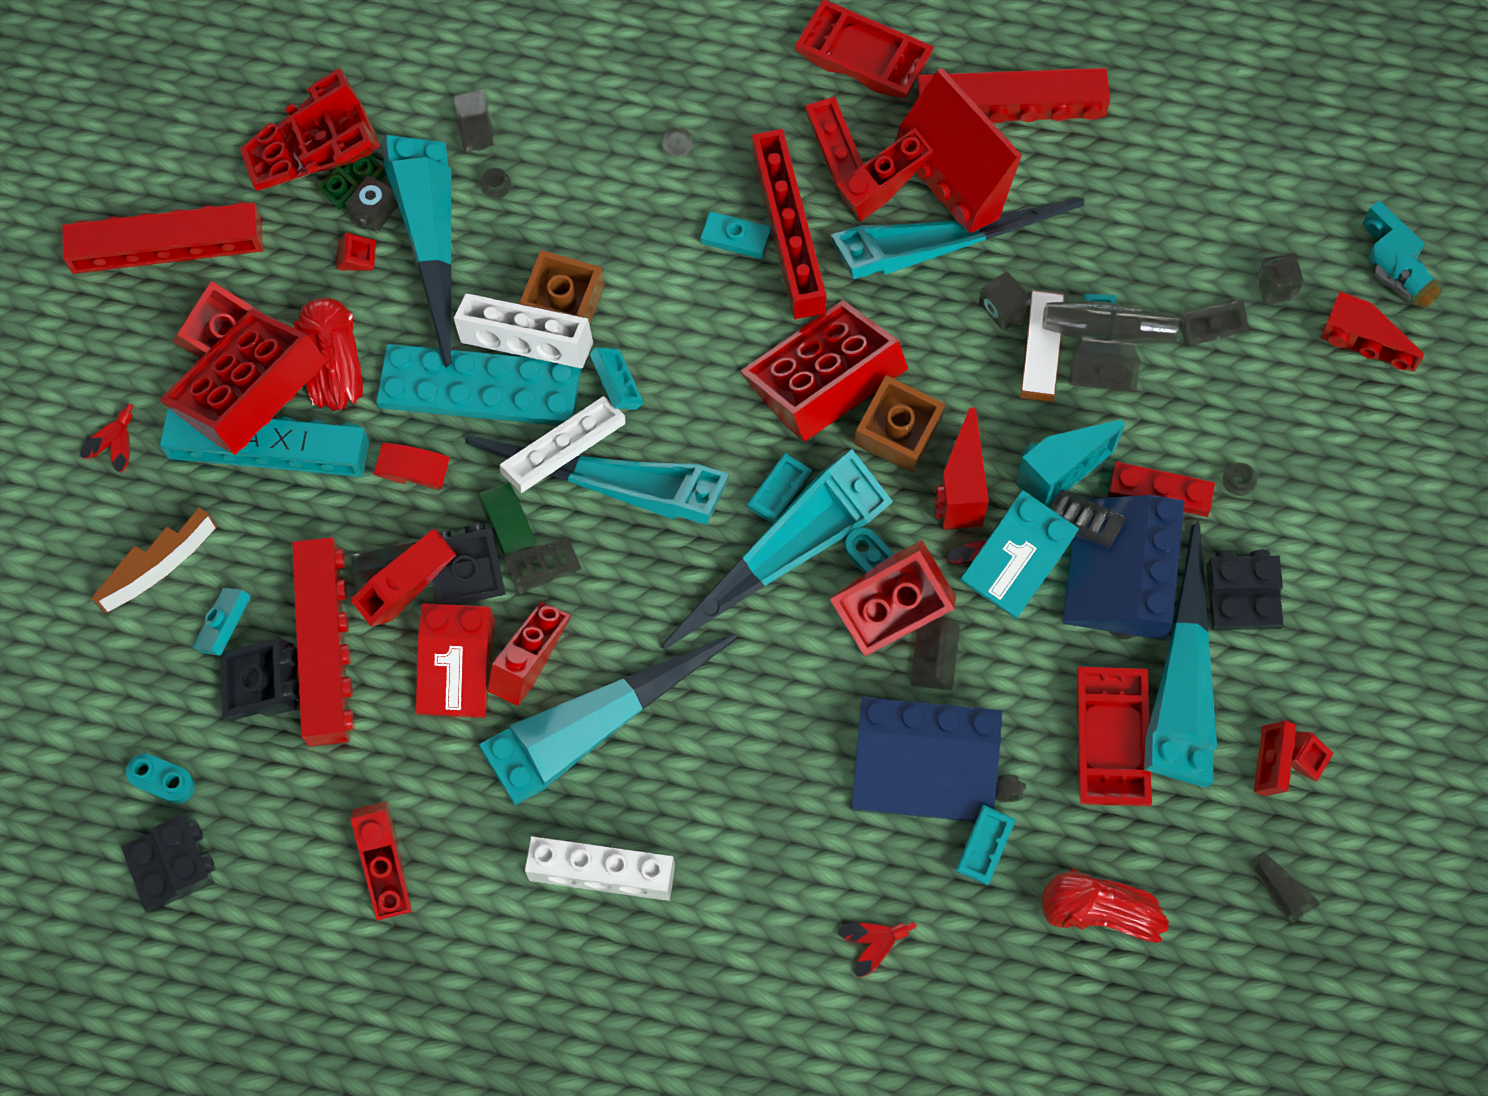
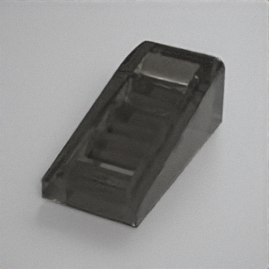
M1062 489L1050 507L1051 510L1079 528L1075 536L1108 548L1111 547L1126 520L1124 516ZM1082 511L1080 517L1075 523L1074 520L1076 519L1078 513ZM1094 515L1095 518H1094V520L1092 521L1090 527H1089V528H1086L1087 525H1088V523L1090 522L1092 516ZM1104 520H1108L1101 534L1097 533Z
M569 538L504 557L518 594L582 569ZM563 550L569 563L562 565L557 552ZM551 555L556 566L550 569L545 560V557ZM538 560L543 571L536 572L532 562ZM526 565L529 575L523 576L520 567Z
M1265 852L1259 854L1250 863V866L1289 924L1291 923L1292 925L1321 905L1318 899Z

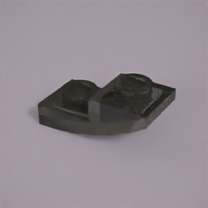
M484 88L455 96L456 117L464 152L481 151L495 145L494 128L489 117L488 98Z

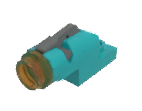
M1379 200L1369 208L1362 222L1369 234L1379 239L1367 257L1375 267L1374 276L1414 306L1419 305L1422 309H1425L1443 292L1438 286L1439 282L1428 272L1422 261H1417L1425 243Z

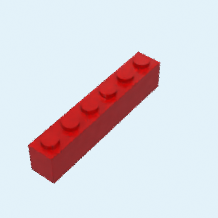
M1107 68L948 74L990 121L997 124L1005 121L1034 122L1036 120L1049 119L1055 121L1075 118L1095 120L1106 117L1110 103ZM934 74L918 75L917 99Z
M778 129L753 134L752 156L794 320L825 314L826 292L784 130Z
M237 202L233 205L220 207L210 205L194 210L175 209L168 213H142L133 217H109L106 220L90 222L80 220L73 224L62 225L63 260L72 274L264 252L262 218L255 202Z
M333 537L292 542L301 737L308 747L350 742L349 731L355 729L353 710H348V697H353V686L351 677H346V665L351 664V652L349 644H344V632H349L348 614L343 612L342 600H347V586L345 580H341L340 569L346 567L344 549L338 548Z

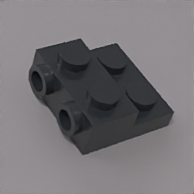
M484 523L464 527L465 534L452 536L451 530L439 532L457 555L432 580L437 604L461 605L506 595L493 528L485 529Z
M1260 549L1250 552L1249 556H1236V552L1233 550H1223L1217 552L1215 557L1210 558L1206 570L1212 630L1281 629L1283 627L1280 595L1283 589L1280 555L1271 556L1269 550Z
M276 637L222 652L220 655L223 719L233 721L257 714L269 717L297 709V699H300L299 681L295 679L298 653L293 643Z
M185 814L152 827V833L121 846L141 903L147 913L215 884L211 872L216 870L210 853L208 851L203 852L199 843L200 840L204 839L202 830L196 819L191 821Z

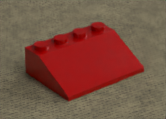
M941 68L936 71L900 124L895 142L914 128L917 129L934 151V154L917 170V177L923 180L933 191L935 197L948 208L955 220L962 224L969 233H972L1000 219L1022 154L947 72Z
M842 300L826 311L825 314L820 315L743 368L740 372L786 428L805 442L877 392L886 375L895 379L907 371L908 366L899 340Z
M251 309L160 401L214 444L236 455L248 445L252 437L263 426L267 425L287 402L294 398L295 394L310 379L316 376L318 370L327 361L308 334Z

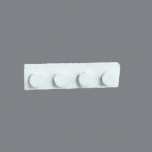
M603 396L501 463L500 472L522 493L625 424V415L619 409H614L612 403Z

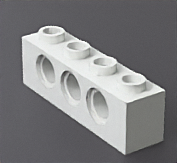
M467 293L454 316L461 343L572 367L583 368L593 345L588 319Z
M531 836L525 873L529 881L670 901L675 862L673 856Z

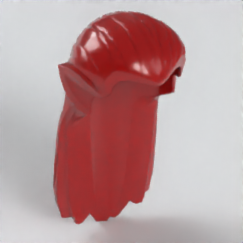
M322 297L310 300L301 308L298 320L294 321L293 324L295 329L308 334L327 362L318 370L316 376L306 383L307 392L312 404L318 405L319 409L323 408L326 404L332 411L337 409L340 411L345 409L348 401L356 404L357 400L363 396L361 367L353 333V314L344 303L333 298Z
M1074 868L1069 872L1061 873L1054 877L1047 884L1041 896V908L1044 918L1050 925L1069 928L1074 926L1084 930L1088 926H1104L1154 943L1161 942L1162 938L1159 934L1167 932L1169 928V920L1162 913L1163 909L1159 906V901L1149 892L1111 880L1095 879L1090 875L1080 873Z

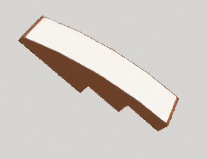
M1032 290L1020 398L1047 402L1054 401L1064 294Z
M199 507L178 533L166 527L146 552L134 546L92 596V601L101 611L108 613L139 596L165 578L194 553L217 528L210 514Z

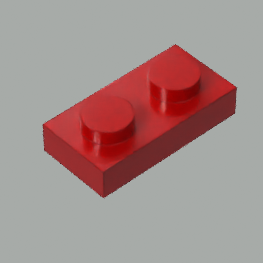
M1284 720L1262 726L1254 793L1268 796L1288 792L1291 779L1292 755L1295 747L1296 724Z

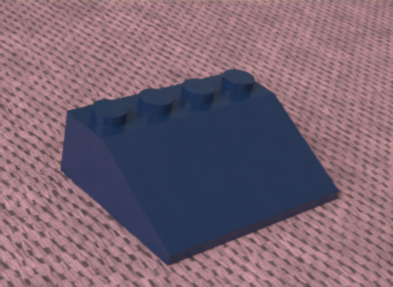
M1154 495L1078 500L1074 525L1079 530L1072 541L1062 624L1161 640L1166 639L1173 621L1185 500Z
M862 697L852 810L975 822L982 805L994 809L1003 710Z

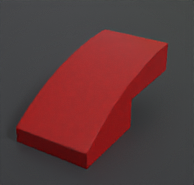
M382 443L373 475L404 485L409 481L439 491L443 486L450 457L415 447Z

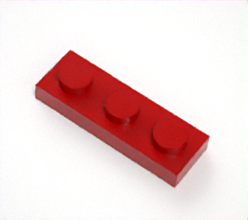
M834 96L805 105V113L835 186L838 189L837 183L860 168L863 162Z
M1116 461L1108 497L1154 495L1185 500L1184 513L1208 518L1215 482Z

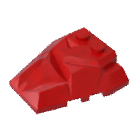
M341 68L313 83L306 90L310 96L297 108L292 103L284 110L288 116L278 125L268 123L240 148L252 185L257 191L301 179L311 173L354 163L381 147L364 106L357 98L353 87Z

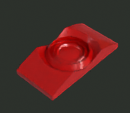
M822 0L797 41L795 50L825 71L841 73L855 78L873 92L907 98L918 79V75L921 74L933 53L934 46L830 1Z
M1078 667L1076 720L1078 731L1077 779L1079 803L1081 805L1151 807V772L1145 770V737L1150 723L1148 669Z

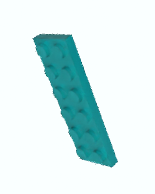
M387 344L376 403L379 409L559 426L575 415L582 368L530 357L451 350V364L445 368L440 349Z

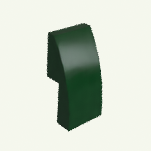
M370 154L354 163L348 164L344 169L336 167L316 188L333 205L341 209L358 199L360 191L364 187L377 184L386 175L385 167Z
M510 482L478 493L488 524L492 525L503 556L537 544Z

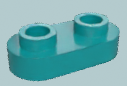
M855 529L846 538V554L863 574H866L894 555V552L870 529ZM858 545H865L868 550L866 552H859L856 547Z
M140 754L132 758L127 765L126 777L136 789L171 804H181L189 800L194 793V778L187 770L150 754ZM142 766H148L146 774L138 775V771ZM173 779H179V785L176 788H169V784Z

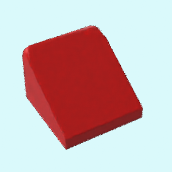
M346 232L338 242L336 269L342 271H373L376 240Z
M1297 731L1295 732V747L1293 749L1291 768L1312 781H1318L1334 753L1312 732Z

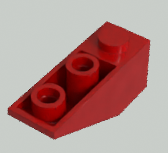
M914 128L837 183L842 200L860 222L884 206L934 154L933 149L917 129Z
M1339 291L1331 307L1320 339L1328 341L1335 347H1345L1359 352L1366 358L1390 363L1396 369L1415 372L1424 357V353L1371 302Z
M433 529L373 576L350 601L371 627L392 622L457 554L439 532Z
M541 601L493 662L488 692L519 706L534 686L571 615Z
M388 801L353 809L350 820L376 920L412 912L397 834Z

